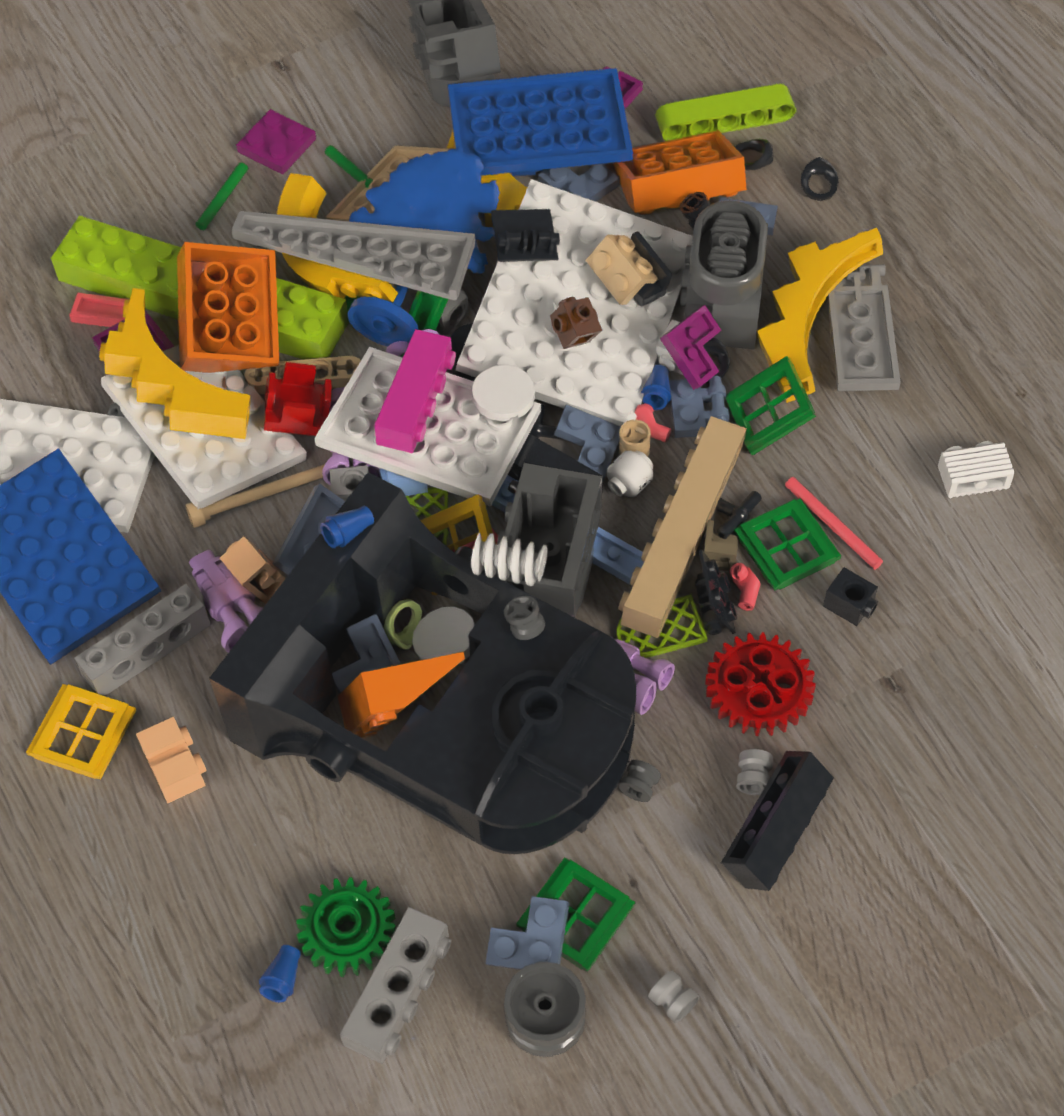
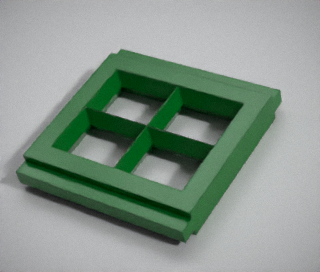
M788 356L726 394V401L736 424L747 428L744 443L751 455H755L816 417L797 371ZM786 377L791 389L771 401L766 388ZM761 392L766 404L746 416L741 404ZM794 395L799 407L779 419L774 407ZM769 410L774 423L754 435L749 422Z
M800 498L785 503L734 529V534L738 536L739 541L774 591L781 590L841 559V554ZM791 515L803 534L788 540L776 522ZM771 525L783 543L767 550L755 532ZM807 538L819 554V557L804 563L792 545ZM787 548L799 566L783 573L771 555Z
M564 857L536 897L560 900V896L573 878L590 888L576 909L569 906L568 913L570 917L566 921L565 935L576 919L593 930L579 950L563 942L561 957L573 965L588 972L635 906V901L571 859L569 860ZM595 893L612 902L598 923L581 913ZM530 905L516 923V926L522 929L523 932L527 930Z

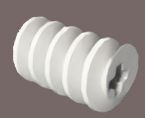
M479 533L471 558L472 572L475 575H479L485 568L486 576L492 578L498 571L499 578L503 581L507 580L511 574L512 581L517 584L525 576L527 586H533L537 579L540 581L543 576L547 559V545L543 544L539 553H535L534 542H530L525 550H521L520 539H516L511 548L508 547L507 536H503L497 545L494 541V534L490 533L486 541L483 542L481 540V533Z

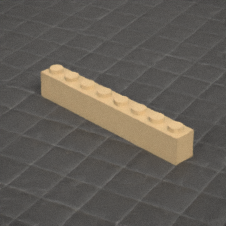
M712 416L706 428L700 427L695 439V444L698 446L696 450L690 449L686 457L684 467H687L685 473L680 471L674 485V490H677L675 496L669 494L663 509V513H666L664 520L658 518L652 533V536L655 537L653 544L650 542L646 543L641 557V561H644L641 568L635 567L630 580V585L633 587L630 593L625 591L620 600L618 610L623 611L622 626L659 638L707 529V522L712 518L719 498L742 450L747 428Z

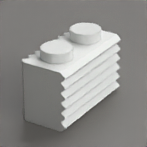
M984 441L975 447L963 449L960 446H953L941 452L938 463L949 498L959 497L960 495L965 496L966 494L976 495L977 493L994 492L997 489L1002 490L1003 488L1008 489L1014 476V469L1012 468L1004 442L993 444L991 441Z

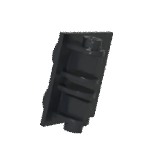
M550 209L491 210L499 262L552 261L559 259L556 245L560 243L559 233H554Z
M701 549L699 554L703 572L697 575L695 585L699 604H701L700 610L702 612L704 629L710 635H717L721 633L722 628L727 627L732 634H735L734 621L737 620V613L732 601H729L728 592L731 591L730 581L726 573H720L714 559L710 560Z

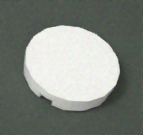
M498 365L482 371L475 378L472 386V397L477 410L482 415L493 420L509 421L510 417L518 415L519 418L532 408L535 399V387L533 380L527 372L514 366Z
M441 607L428 613L420 620L413 633L412 643L419 659L425 660L463 651L465 659L470 656L468 634L475 626L473 618L465 610L457 607Z

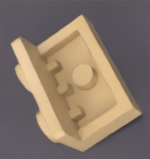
M606 235L585 260L620 305H627L645 283H655L658 279L652 271V265L639 255L635 250L634 242L625 235Z

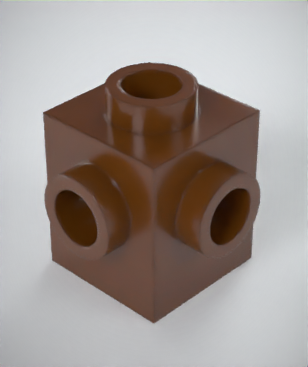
M575 297L566 298L558 303L559 307L550 315L553 330L557 333L563 349L587 344L602 331L597 312L593 308L589 297L577 300Z

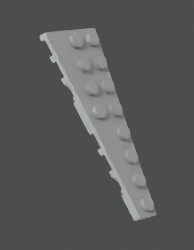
M246 211L239 212L231 229L233 239L450 300L458 299L475 246V234Z

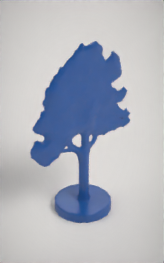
M459 146L456 149L437 152L432 155L426 153L422 157H415L409 159L406 163H400L397 169L390 173L389 182H383L380 186L367 190L366 198L373 205L374 213H369L365 207H361L351 213L349 222L475 234V246L467 269H470L473 273H483L488 261L486 253H480L476 239L485 242L494 236V230L492 227L482 226L478 213H491V210H496L500 191L495 180H492L490 183H481L480 174L484 170V165L480 157L465 153L463 147ZM396 284L393 287L398 292V295L393 303L377 297L363 296L353 301L347 313L348 320L355 330L364 337L387 347L398 341L410 343L415 329L418 330V324L413 317L400 307L408 288Z

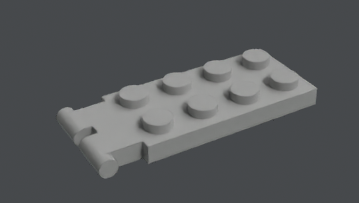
M885 264L861 265L858 267L857 272H851L843 278L827 296L837 391L899 390L901 381L888 285L881 284V276H885Z

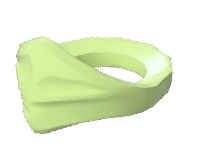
M411 599L396 603L385 619L384 631L390 643L401 649H409L413 645V633L422 617L420 605ZM410 607L412 616L408 625L404 627L402 632L395 633V617L400 610Z

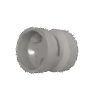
M761 749L744 750L739 754L738 766L741 768V773L737 775L736 788L745 794L761 795L771 778L768 774L773 768V756L771 753Z
M671 970L654 985L648 998L655 1005L667 1007V1016L674 1023H677L694 1008L700 996L692 988L684 989V985L681 984V977Z

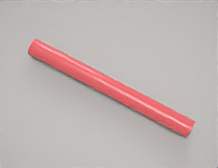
M791 477L785 483V486L798 499L800 498L819 519L871 568L876 570L881 566L883 560L795 477Z

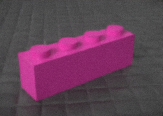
M415 329L375 422L376 445L413 453L417 442L423 441L426 433V420L428 417H433L436 408L435 398L437 393H442L445 387L447 369L451 370L454 366L456 352L452 351L451 337Z

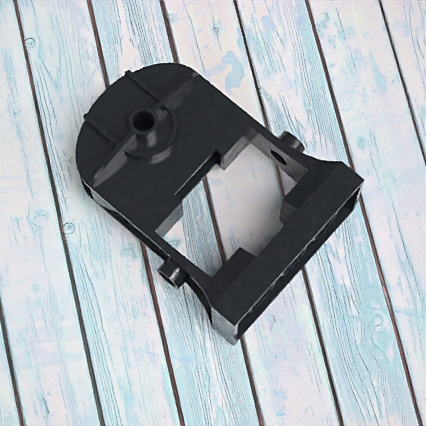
M367 472L336 514L358 509L365 505L373 514L374 524L364 529L344 547H330L322 533H320L209 677L230 741L263 760L285 755L306 757V761L316 772L334 782H340L348 771L479 845L503 854L535 852L562 841L575 831L583 833L587 829V824L600 812L614 793L631 758L635 728L636 681L627 653L617 641L606 633L495 576L492 578L487 577L485 568L481 574L475 575L471 568L473 549L460 546L453 552L438 540L419 520L402 489ZM415 586L452 599L481 613L482 616L468 634L470 650L468 662L433 711L421 705L417 706L386 751L323 715V712L337 694L331 667L350 643L345 628L374 614H377L384 628L385 619L391 608L399 601L406 600ZM520 596L533 597L537 601L539 612L545 620L544 630L538 636L529 640L515 638L511 632V624L504 616L505 606L511 600Z

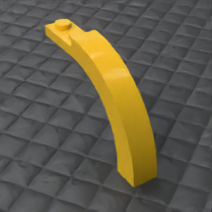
M290 173L279 200L277 215L316 218L327 193L312 176ZM282 253L288 265L311 289L343 299L345 296L351 298L367 296L381 298L392 303L398 295V292L389 282Z

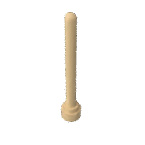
M324 465L228 496L202 509H197L192 502L187 503L185 507L193 528L205 525V521L210 520L212 515L323 478L322 470Z

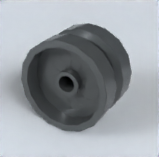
M551 962L534 963L525 966L517 972L505 990L504 999L505 1022L509 1035L517 1046L533 1056L552 1057L565 1053L578 1042L585 1026L586 996L581 981L575 974L564 966Z

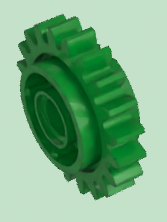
M349 877L346 886L342 887L339 880L335 878L332 890L321 884L322 896L318 897L312 893L308 895L312 906L301 905L300 910L305 918L296 920L298 929L302 930L297 934L299 943L305 944L302 947L304 956L313 955L311 962L314 967L324 962L325 973L330 974L333 968L337 966L340 977H344L347 968L352 967L354 974L358 976L360 964H365L368 969L372 970L373 963L371 958L381 959L384 953L381 947L387 948L391 940L388 935H394L396 931V925L390 923L396 919L395 912L388 909L390 907L388 897L380 899L381 891L378 886L368 892V882L365 879L360 883L359 887H355L353 878ZM344 922L355 923V926L350 931L342 932L338 930V927Z

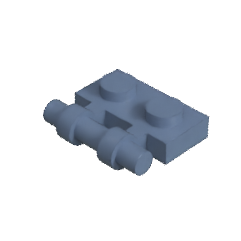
M713 376L709 380L710 386L708 388L699 387L695 390L692 389L686 379L669 380L675 438L696 437L701 426L706 428L711 416L729 421V411L724 404L726 389L722 385L720 376ZM703 403H712L713 409L711 411H704Z

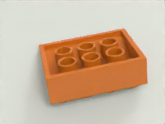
M719 130L632 148L633 161L613 162L627 203L634 213L649 214L658 208H678L683 199L694 192H703L710 200L711 197L735 196L738 192L747 190L744 156Z
M184 242L177 256L180 368L183 371L213 373L278 366L279 339L275 250Z
M464 651L360 673L338 695L345 728L361 738L377 735V731L384 729L383 726L389 725L390 721L397 719L396 715L463 661L465 659Z

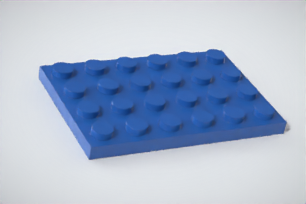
M617 68L448 84L455 148L463 147L465 153L480 157L484 165L481 176L633 161V150Z
M59 448L0 485V593L50 665L162 592L157 582Z

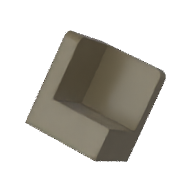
M708 520L704 553L710 560L714 559L719 570L730 571V568L736 563L738 536L729 535L727 539L720 538L717 533H713L714 520Z

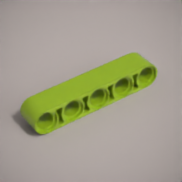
M773 84L664 104L657 109L655 117L662 138L665 141L718 130L721 133L788 121L795 115L796 107L788 87L784 84Z

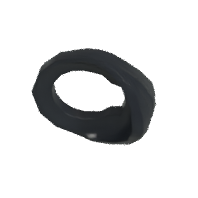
M753 139L741 142L735 146L740 153L745 150H756L759 153H763L759 160L745 163V170L747 171L760 169L773 162V148L766 139Z
M821 157L813 159L806 165L802 171L800 181L806 196L817 201L830 199L836 193L839 182L834 167ZM811 175H824L825 179L830 183V190L823 194L813 192L808 185Z
M712 338L703 347L708 354L718 357L720 371L714 376H720L722 379L729 369L730 356L726 346L719 339Z

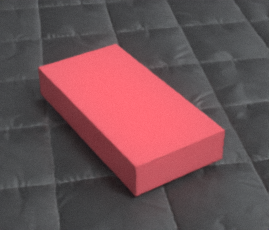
M77 293L69 317L73 323L112 327L125 319L123 318V305L125 300L130 299Z

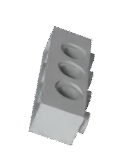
M184 584L74 657L82 677L95 693L103 696L108 695L209 627L210 622L205 606L187 584Z
M408 907L340 1033L343 1046L382 1065L387 1055H394L401 1041V1035L399 1034L405 1022L410 1023L418 1008L416 1000L421 990L427 991L433 981L435 971L432 969L438 958L444 959L450 948L452 940L449 938L448 925ZM419 949L425 952L423 957L418 960L407 958L408 953L412 950ZM396 981L408 983L407 988L401 992L390 990L391 985ZM385 1012L391 1015L390 1020L385 1024L373 1022L374 1017L379 1013Z

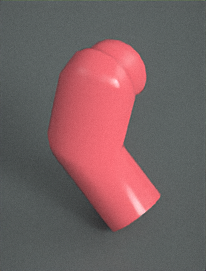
M647 403L638 405L635 409L636 420H641L649 426L651 438L666 443L670 436L671 428L656 423L653 415L654 410L651 405Z
M735 563L730 568V576L742 592L738 606L743 610L752 611L754 610L760 589V581L749 567L743 563Z

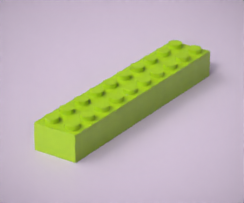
M79 215L51 257L58 281L104 296L130 299L133 288L145 289V308L147 310L178 319L177 256L181 247ZM276 278L279 352L302 360L330 357L349 323L346 299Z

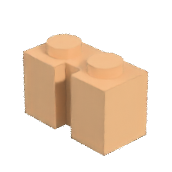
M245 536L239 541L232 543L227 548L226 553L219 558L240 584L265 604H267L287 578L279 568L273 565L270 557L260 549L258 550Z
M174 716L136 733L140 746L167 804L205 786L201 774L207 771L199 753L192 755L188 746L194 744L186 726L179 728Z

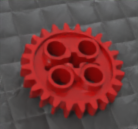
M765 632L761 633L759 640H754L753 635L748 633L746 642L735 636L734 647L725 642L722 647L723 653L714 652V662L708 663L707 672L709 674H706L705 684L708 685L706 697L712 698L711 709L720 708L718 713L719 719L727 716L730 717V728L740 723L742 724L741 733L743 734L749 727H753L755 736H759L761 728H766L768 734L773 736L775 726H778L781 731L786 732L787 721L796 726L798 725L799 715H807V705H812L814 698L812 694L815 692L816 683L812 681L815 672L807 670L810 663L809 659L799 660L802 652L800 648L792 652L790 651V640L780 645L778 644V635H775L771 641H767ZM762 660L767 662L768 664L758 665L757 663H755V661ZM738 679L743 683L736 685L729 680ZM786 683L791 687L785 689L779 687L777 684ZM761 702L766 707L758 708L752 705V703Z

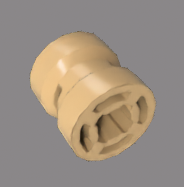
M629 420L621 426L619 430L620 455L624 451H640L648 457L650 453L651 431L645 422Z

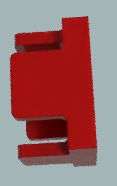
M292 362L285 363L282 379H275L276 373L269 372L265 389L264 430L316 436L329 415L332 379H325L324 384L314 383L315 365Z

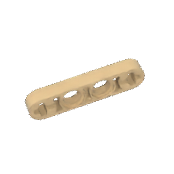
M355 356L279 361L278 366L246 369L244 377L246 382L258 394H265L269 372L276 373V379H282L285 363L292 362L315 365L316 370H326L328 374L323 378H315L314 383L324 384L325 379H332V388L346 387L353 375L347 374L348 369H354V373L361 360ZM333 369H337L338 376H334ZM258 376H263L261 381L256 382Z

